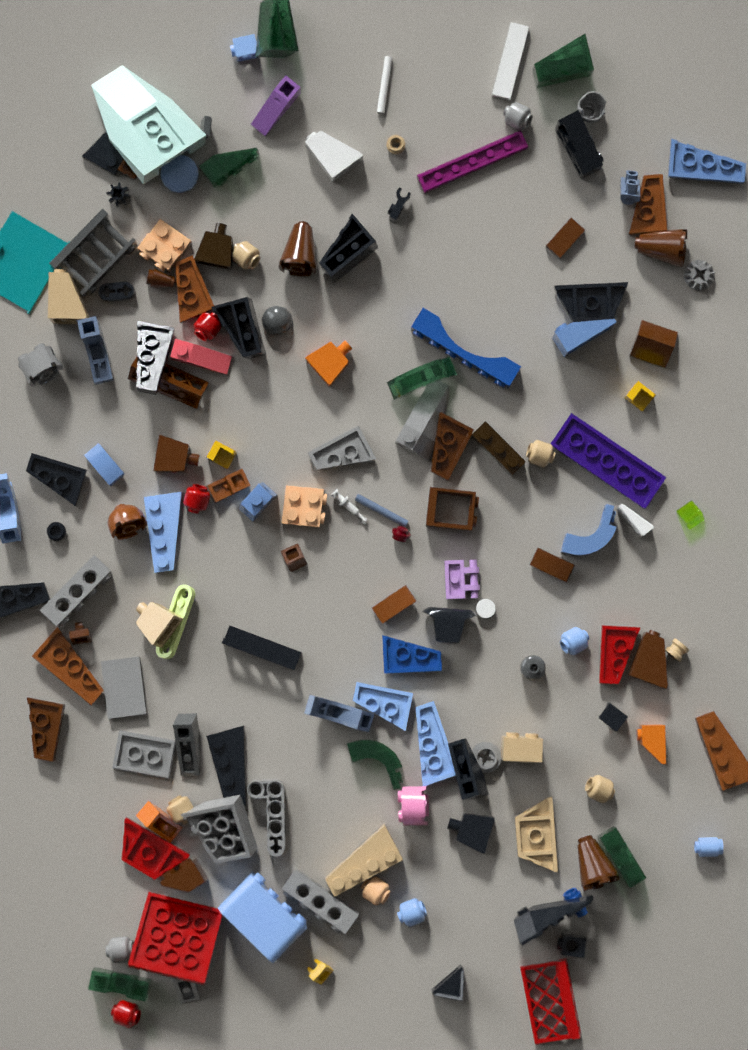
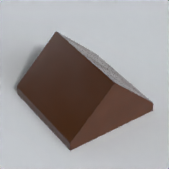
M641 320L629 356L666 368L674 350L678 332Z

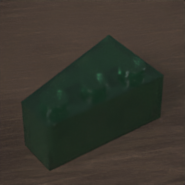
M264 0L260 2L255 57L287 58L298 52L290 1Z
M586 34L581 35L534 64L532 71L536 88L592 76L594 67Z

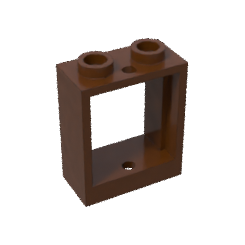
M430 487L426 526L472 531V527H476L477 516H474V508H478L479 497H476V492ZM437 494L470 497L467 525L434 522Z

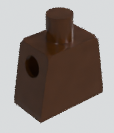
M159 435L153 471L157 473L186 472L187 464L198 466L200 455L189 453V444Z

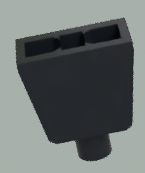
M463 813L461 821L450 818L447 829L457 832L456 840L485 854L495 818L493 816Z

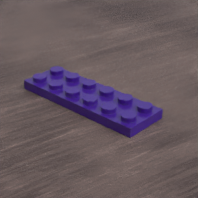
M573 413L569 415L550 443L553 448L643 509H646L667 478Z

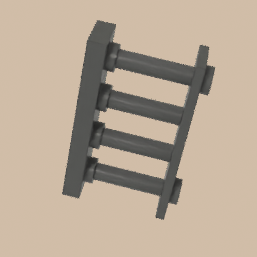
M103 208L49 263L54 269L66 270L84 288L80 292L83 297L92 295L97 289L95 286L126 254L130 255L136 249V240L132 238L128 242L108 223L109 215ZM99 227L106 230L123 247L116 256L95 237L96 234L94 232ZM85 241L91 242L110 261L103 269L82 251L81 246ZM72 255H77L97 274L89 283L68 264V259Z

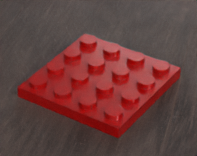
M148 892L128 967L204 985L223 914L218 908Z

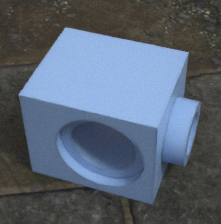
M255 34L232 39L231 53L232 57L236 56L237 62L259 57Z

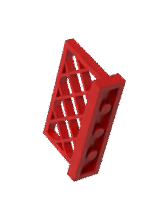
M567 958L521 966L520 969L535 1044L571 1038L580 1039L582 1034ZM549 966L556 967L557 974L553 979L543 973ZM533 969L539 973L534 982L527 978L525 970ZM541 975L550 981L546 990L536 984ZM552 984L560 988V994L557 998L547 992ZM533 987L543 993L538 1001L530 997V991ZM544 995L554 1001L549 1010L539 1003ZM556 1003L564 1009L561 1017L551 1012ZM537 1006L547 1012L542 1020L534 1016L533 1011ZM548 1014L558 1020L553 1029L543 1023ZM560 1022L567 1026L568 1034L560 1035L555 1031ZM541 1025L550 1031L545 1038H538L537 1030Z

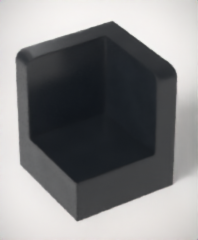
M608 702L598 718L613 731L617 732L628 716Z

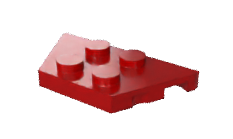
M125 818L121 858L125 863L155 880L189 858V853L130 818Z

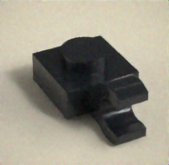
M398 188L396 192L398 200L396 204H391L387 213L390 215L389 221L395 224L411 196V193L408 192L406 197H401L402 188Z

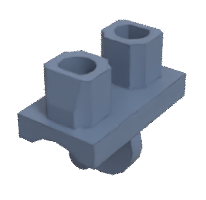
M627 170L625 178L621 177L620 199L626 205L640 201V179H637V171Z

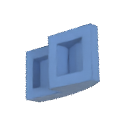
M99 443L84 455L110 487L125 475Z

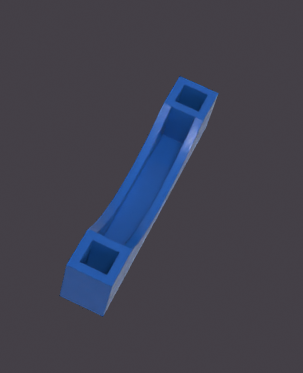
M422 308L411 326L414 336L419 339L426 338L434 348L439 349L441 347L446 351V355L453 359L459 358L464 366L469 369L474 367L479 370V375L486 379L488 377L494 379V383L503 389L504 387L509 388L521 368L520 365L506 357H482L462 349L448 336L442 326L440 317L425 308Z

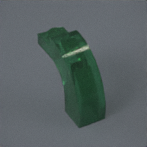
M450 357L440 358L407 371L388 381L387 384L395 400L408 396L432 383L453 377L457 373Z
M359 739L347 743L352 762L365 758L379 760L388 771L393 790L401 788L400 783H403L400 771L396 772L395 769L401 768L402 764L390 747L372 739Z

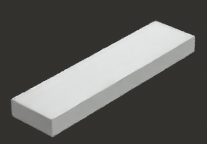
M513 22L510 24L492 92L494 97L510 101L529 29L528 26Z

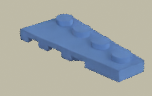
M671 139L668 178L744 184L746 163L725 156L713 154V152L695 148V146L686 145L678 142V140Z

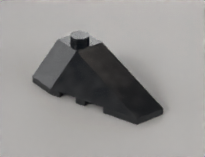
M592 895L534 905L530 908L525 906L518 910L514 924L521 946L544 934L543 932L548 929L549 925L553 927L558 925L565 919V915L571 917L590 905L594 897Z

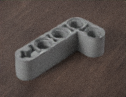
M277 779L253 780L248 785L247 792L252 798H267V849L270 855L277 857L283 854L286 846L285 787L283 782ZM253 784L261 786L262 791L260 794H254L251 791ZM272 784H279L281 792L278 794L272 793L270 790ZM273 803L280 804L281 811L279 813L271 811L270 807ZM279 823L282 827L281 831L278 833L273 832L271 824ZM271 836H282V839L278 838V845L282 846V848H279L278 852H275V849L271 848V846H274L275 838L271 839Z

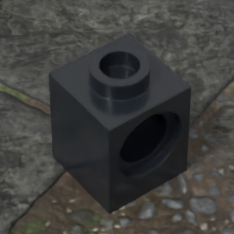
M562 933L561 938H558L557 949L560 950L561 955L585 958L587 938L582 935ZM575 941L576 947L573 950H568L566 948L567 942Z

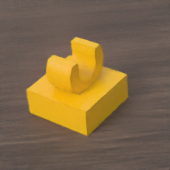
M315 959L314 962L317 963V967L314 970L308 967L307 970L311 973L309 977L314 982L322 985L334 970L328 964Z

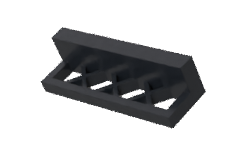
M230 625L222 641V644L292 670L296 669L301 655L300 651Z

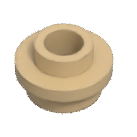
M399 135L391 136L386 144L388 151L392 154L402 153L405 149V140ZM394 142H397L400 146L398 148H394L392 144Z

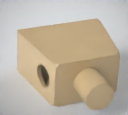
M142 602L136 608V611L141 615L136 621V625L152 645L161 648L183 620L178 614L155 602H150L149 605Z

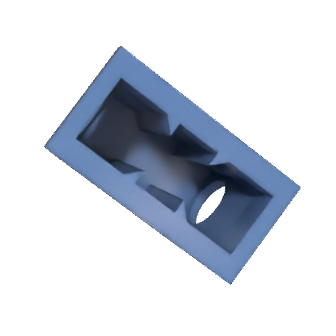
M264 482L259 483L242 501L239 510L254 522L275 499L277 494Z

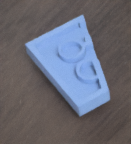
M356 682L354 702L406 731L413 693Z

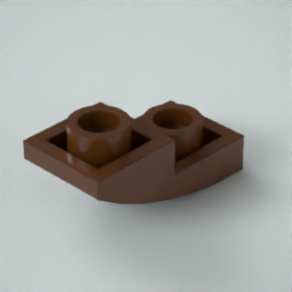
M537 548L530 563L531 566L565 582L568 581L575 567V564L541 548Z

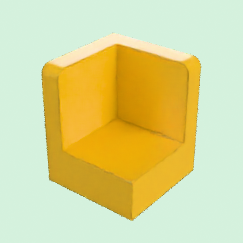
M637 381L625 396V399L640 411H643L656 394Z
M215 440L207 455V459L228 469L237 452Z

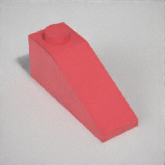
M175 339L170 358L177 362L227 375L232 356Z

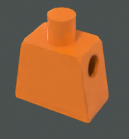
M346 341L338 347L329 342L305 357V360L330 387L348 366L349 360L345 355L352 350V347Z

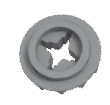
M693 261L685 269V282L694 290L707 289L714 281L715 272L712 265L707 263V261ZM696 270L699 272L706 271L703 275L704 279H693L697 274Z
M482 742L473 748L472 752L482 773H490L498 768L501 762V753L496 745L490 742ZM489 749V757H491L493 761L487 760L484 763V765H482L483 759L478 755V753L485 754Z

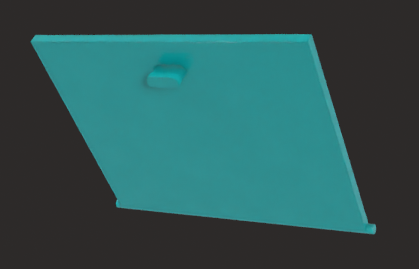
M11 211L0 230V296L25 309L30 314L49 282V272H54L55 270L49 263L68 243Z

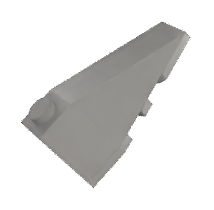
M433 376L431 377L396 439V444L427 461L430 460L434 451L439 412L444 413L449 385Z

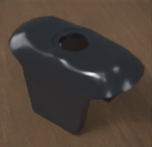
M427 607L422 611L433 617L436 641L459 643L465 620L477 616L472 610Z

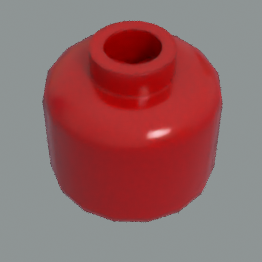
M213 312L202 313L193 325L194 334L203 341L213 340L222 328L220 319Z
M193 484L186 489L183 504L188 508L189 512L199 514V511L207 509L210 492L207 491L205 486Z
M121 1000L112 1007L111 1016H113L115 1024L132 1028L139 1023L141 1010H139L137 1004Z

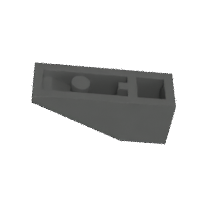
M197 713L178 714L174 721L173 729L180 775L197 776L200 775V739Z

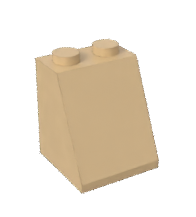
M55 269L54 272H49L48 319L53 324H78L77 320L90 318L71 275L63 269Z

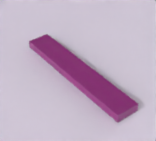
M520 130L417 175V178L425 194L524 151L529 147Z

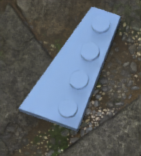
M182 492L144 497L154 573L174 570Z

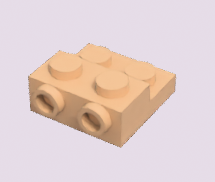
M159 219L137 249L140 251L139 255L147 261L149 259L155 262L154 266L159 270L170 272L192 241Z
M286 485L282 524L320 528V524H324L325 520L322 505H326L327 494L324 493V489Z

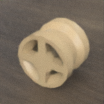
M674 638L672 645L667 647L665 651L680 662L684 653H688L689 649Z

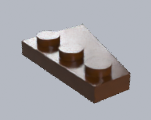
M439 412L430 472L448 481L474 429Z
M27 697L30 710L29 720L32 726L31 736L34 758L55 762L66 704Z

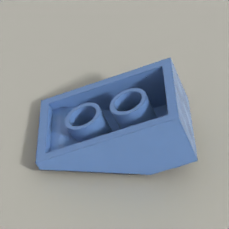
M616 320L572 322L569 325L563 323L556 328L552 339L563 357H566L613 328Z

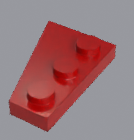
M601 625L599 683L619 684L641 627Z

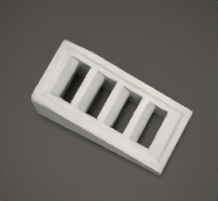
M621 504L617 507V510L639 537L644 536L654 528L652 524L627 506Z

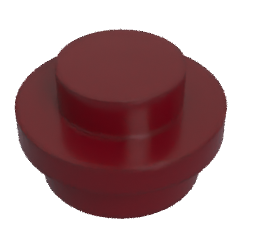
M398 526L392 529V538L399 542H406L411 536L405 527Z

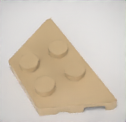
M548 797L515 817L517 856L558 872L553 799Z

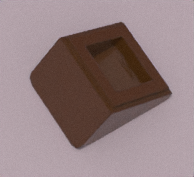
M298 543L281 551L290 572L307 565Z

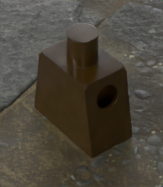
M216 223L214 232L205 231L194 260L196 263L228 270L232 269L233 239L232 236L225 235L226 224Z

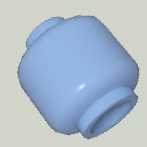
M574 627L561 635L560 646L566 654L576 655L587 649L589 635L585 630Z
M416 898L401 903L400 911L397 912L400 922H405L408 927L424 922L427 915L424 903Z

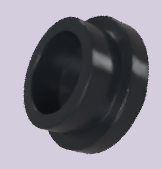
M53 522L47 528V535L53 541H60L66 535V528L60 522Z

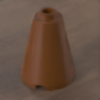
M299 221L297 224H294L279 261V269L282 272L287 270L290 271V275L298 277L311 276V272L316 273L313 228L308 222Z
M677 229L640 234L639 238L636 237L635 249H638L639 254L677 267H683L687 249L685 239H688V230Z

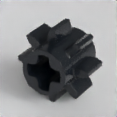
M120 182L118 186L110 185L111 191L106 192L108 196H111L108 200L109 203L115 202L117 207L122 203L127 205L126 199L131 198L130 194L125 193L129 190L128 187L122 188ZM116 192L121 193L122 197H121V198L117 197V196L115 195V193H116Z

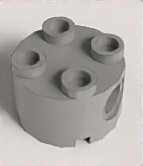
M44 343L37 345L34 351L29 354L24 353L18 357V366L24 373L28 384L32 387H35L37 382L42 385L51 381L59 374L58 369H63L52 347L45 346Z

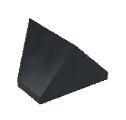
M460 964L431 989L432 993L435 996L463 1001V966Z

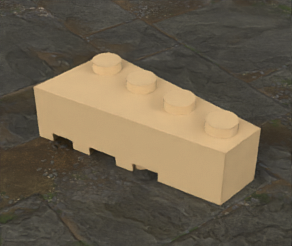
M383 824L359 848L326 876L325 880L334 897L403 860L386 825Z

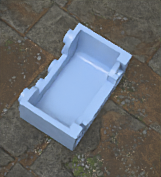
M252 871L219 905L218 909L269 961L274 963L305 932L307 920L300 913L297 915L295 913L292 914L291 911L293 909L286 902L282 904L277 899L278 894L272 888L268 890L265 887V878L257 872L255 874Z

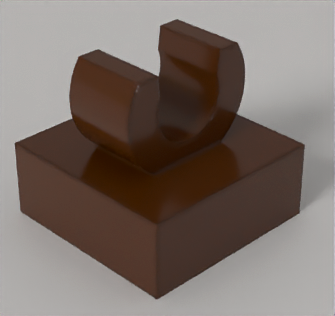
M83 622L74 623L75 631H69L72 644L92 642V635L88 628L85 629Z

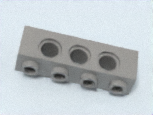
M93 555L40 611L57 628L60 625L64 627L71 619L69 616L74 611L76 613L79 612L84 606L83 602L87 598L91 599L98 592L96 588L100 584L105 585L111 579V570ZM89 574L96 576V581L92 584L86 582V577ZM75 588L83 590L82 595L78 598L72 596V591ZM61 602L69 603L67 611L62 612L59 610Z
M295 868L282 887L285 896L291 900L295 898L300 901L299 905L303 909L314 911L316 918L322 922L328 921L332 924L331 928L339 934L341 932L346 934L359 915L358 911L338 897H334L331 892L297 868ZM301 886H306L309 889V894L301 896L298 889ZM318 897L323 898L325 905L317 907L314 904V900ZM338 909L341 915L339 918H332L330 911Z

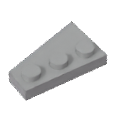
M359 426L308 452L317 470L376 460Z

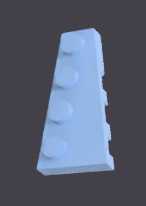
M434 701L417 706L416 718L422 785L427 786L456 776L448 747V740Z

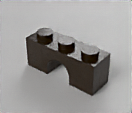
M486 421L471 435L484 450L488 451L495 458L498 465L510 477L526 463Z

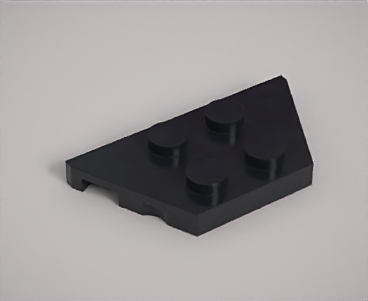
M628 282L555 285L554 290L572 322L607 320L614 318Z

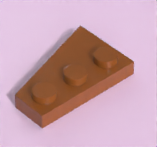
M663 174L643 176L640 188V201H637L629 235L667 231Z
M193 255L176 262L179 319L181 324L202 313L213 310L211 307L214 304Z

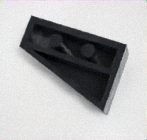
M579 110L559 119L555 131L580 178L582 179L600 170L604 159L601 153L597 152L595 142L589 134Z

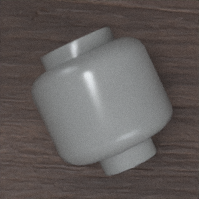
M518 102L513 103L511 106L508 105L503 113L505 123L519 131L528 128L533 119L531 109Z
M127 936L112 938L109 941V945L106 946V956L110 957L113 963L129 962L134 941L130 940Z

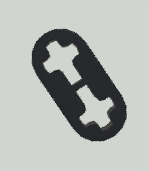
M129 282L105 283L99 287L98 294L102 300L107 302L129 300L134 297L135 288ZM124 286H127L131 289V292H128V295L125 296L123 292L118 293V290H124ZM106 288H109L110 291H115V293H110L109 297L102 294Z

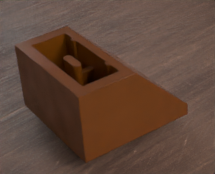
M188 858L179 865L180 868L175 871L172 868L164 873L160 884L164 887L190 892L205 883L208 876L197 858L194 860Z

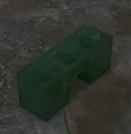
M615 826L598 835V838L611 856L629 888L646 879L645 874Z
M94 967L91 972L88 990L106 994L108 992L126 995V998L145 1002L148 998L152 979Z

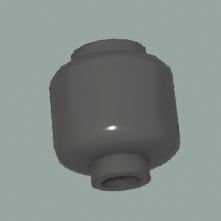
M530 655L522 660L520 671L525 678L537 680L544 675L546 665L542 658Z

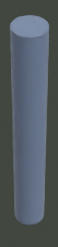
M357 494L355 501L403 527L407 525L408 520Z

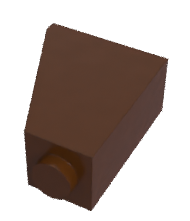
M649 630V633L643 632L628 675L667 689L664 638H661L660 633Z

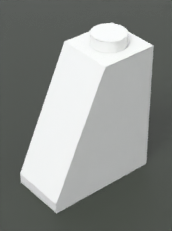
M321 130L318 133H311L306 138V147L332 182L363 160L361 152Z

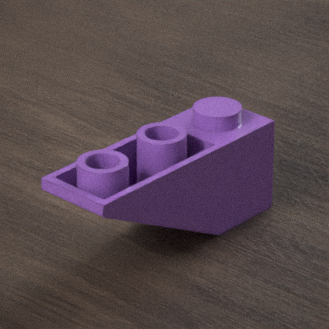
M285 75L268 97L251 125L266 137L301 94V87Z

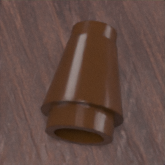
M155 268L154 270L149 269L146 284L150 285V287L173 288L175 277Z

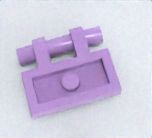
M477 559L469 560L470 567H464V560L444 561L446 599L465 598V591H471V598H478L480 584H478L477 573H479V567H477ZM465 573H470V585H465Z

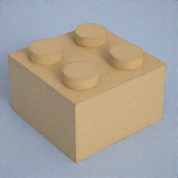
M506 732V736L501 737V759L503 761L542 762L543 739L538 737L537 733H525V736H519V733Z

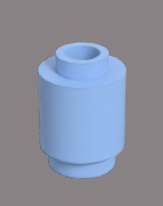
M717 837L698 838V842H694L695 853H698L699 857H718L723 855V840Z

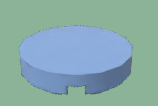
M179 155L162 166L160 171L161 180L165 187L175 193L191 190L197 184L199 177L195 162L184 155Z

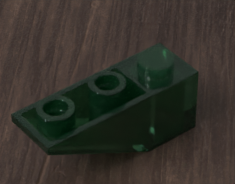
M256 147L215 154L202 163L199 168L214 188L217 185L221 187L228 181L227 178L232 174L234 176L243 170L242 167L245 164H251L257 160L259 151Z

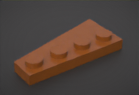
M57 627L32 655L36 661L91 706L104 692Z
M712 711L695 717L721 790L723 791L748 782V761L715 712Z

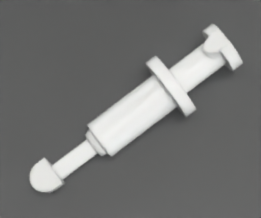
M336 489L331 496L340 501L339 506L343 505L353 515H357L362 520L361 523L366 524L367 518H364L359 513V509L348 500V496L344 498L338 493L339 490Z

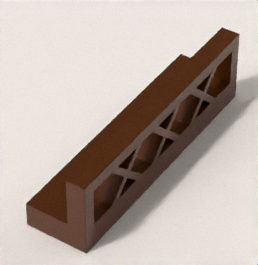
M137 357L130 367L127 378L137 383ZM165 364L164 370L166 373L162 374L157 392L198 409L209 382ZM179 376L183 378V381H178L174 377ZM192 384L202 386L201 390L193 387Z

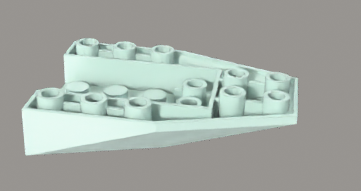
M123 65L91 85L110 142L143 185L159 175V168L185 151L191 154L205 145L206 134L171 98Z

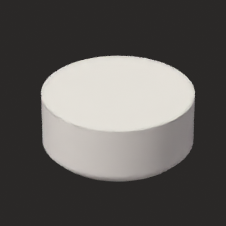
M482 599L476 605V612L482 618H489L495 613V604L489 599Z

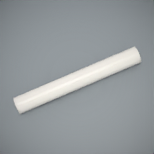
M385 56L377 107V113L384 114L392 64V57Z

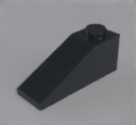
M464 738L448 743L462 800H472L489 795L484 775L467 739Z

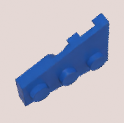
M382 635L384 674L442 671L441 651Z

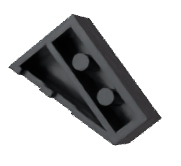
M352 213L349 221L341 229L339 236L331 244L319 264L329 279L335 283L377 250L378 246L375 239Z
M244 297L211 307L243 358L251 359L266 355L251 298Z

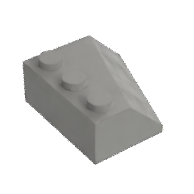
M241 795L206 801L193 807L190 811L180 814L184 820L186 819L189 822L193 833L197 834L201 839L203 847L215 864L249 858L258 848Z

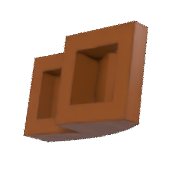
M242 468L206 487L215 504L251 485Z
M405 585L372 607V609L383 624L416 602V599Z

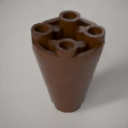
M592 835L578 839L579 868L583 891L596 890L604 887V884L607 882L619 881L617 870L596 839H593Z

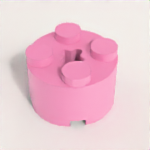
M427 786L403 787L401 791H398V802L402 803V810L399 811L398 818L399 822H403L404 826L428 825V821H425V818L429 816L428 794H424V790H428Z

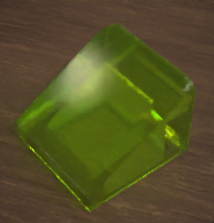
M692 500L676 511L689 530L704 521L703 513Z

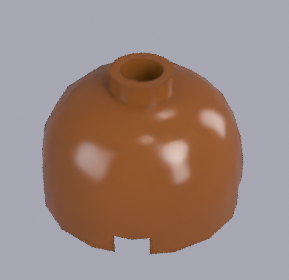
M120 504L115 507L108 517L110 534L112 538L116 536L117 540L134 537L138 534L135 531L140 528L143 531L148 525L142 510L135 505Z

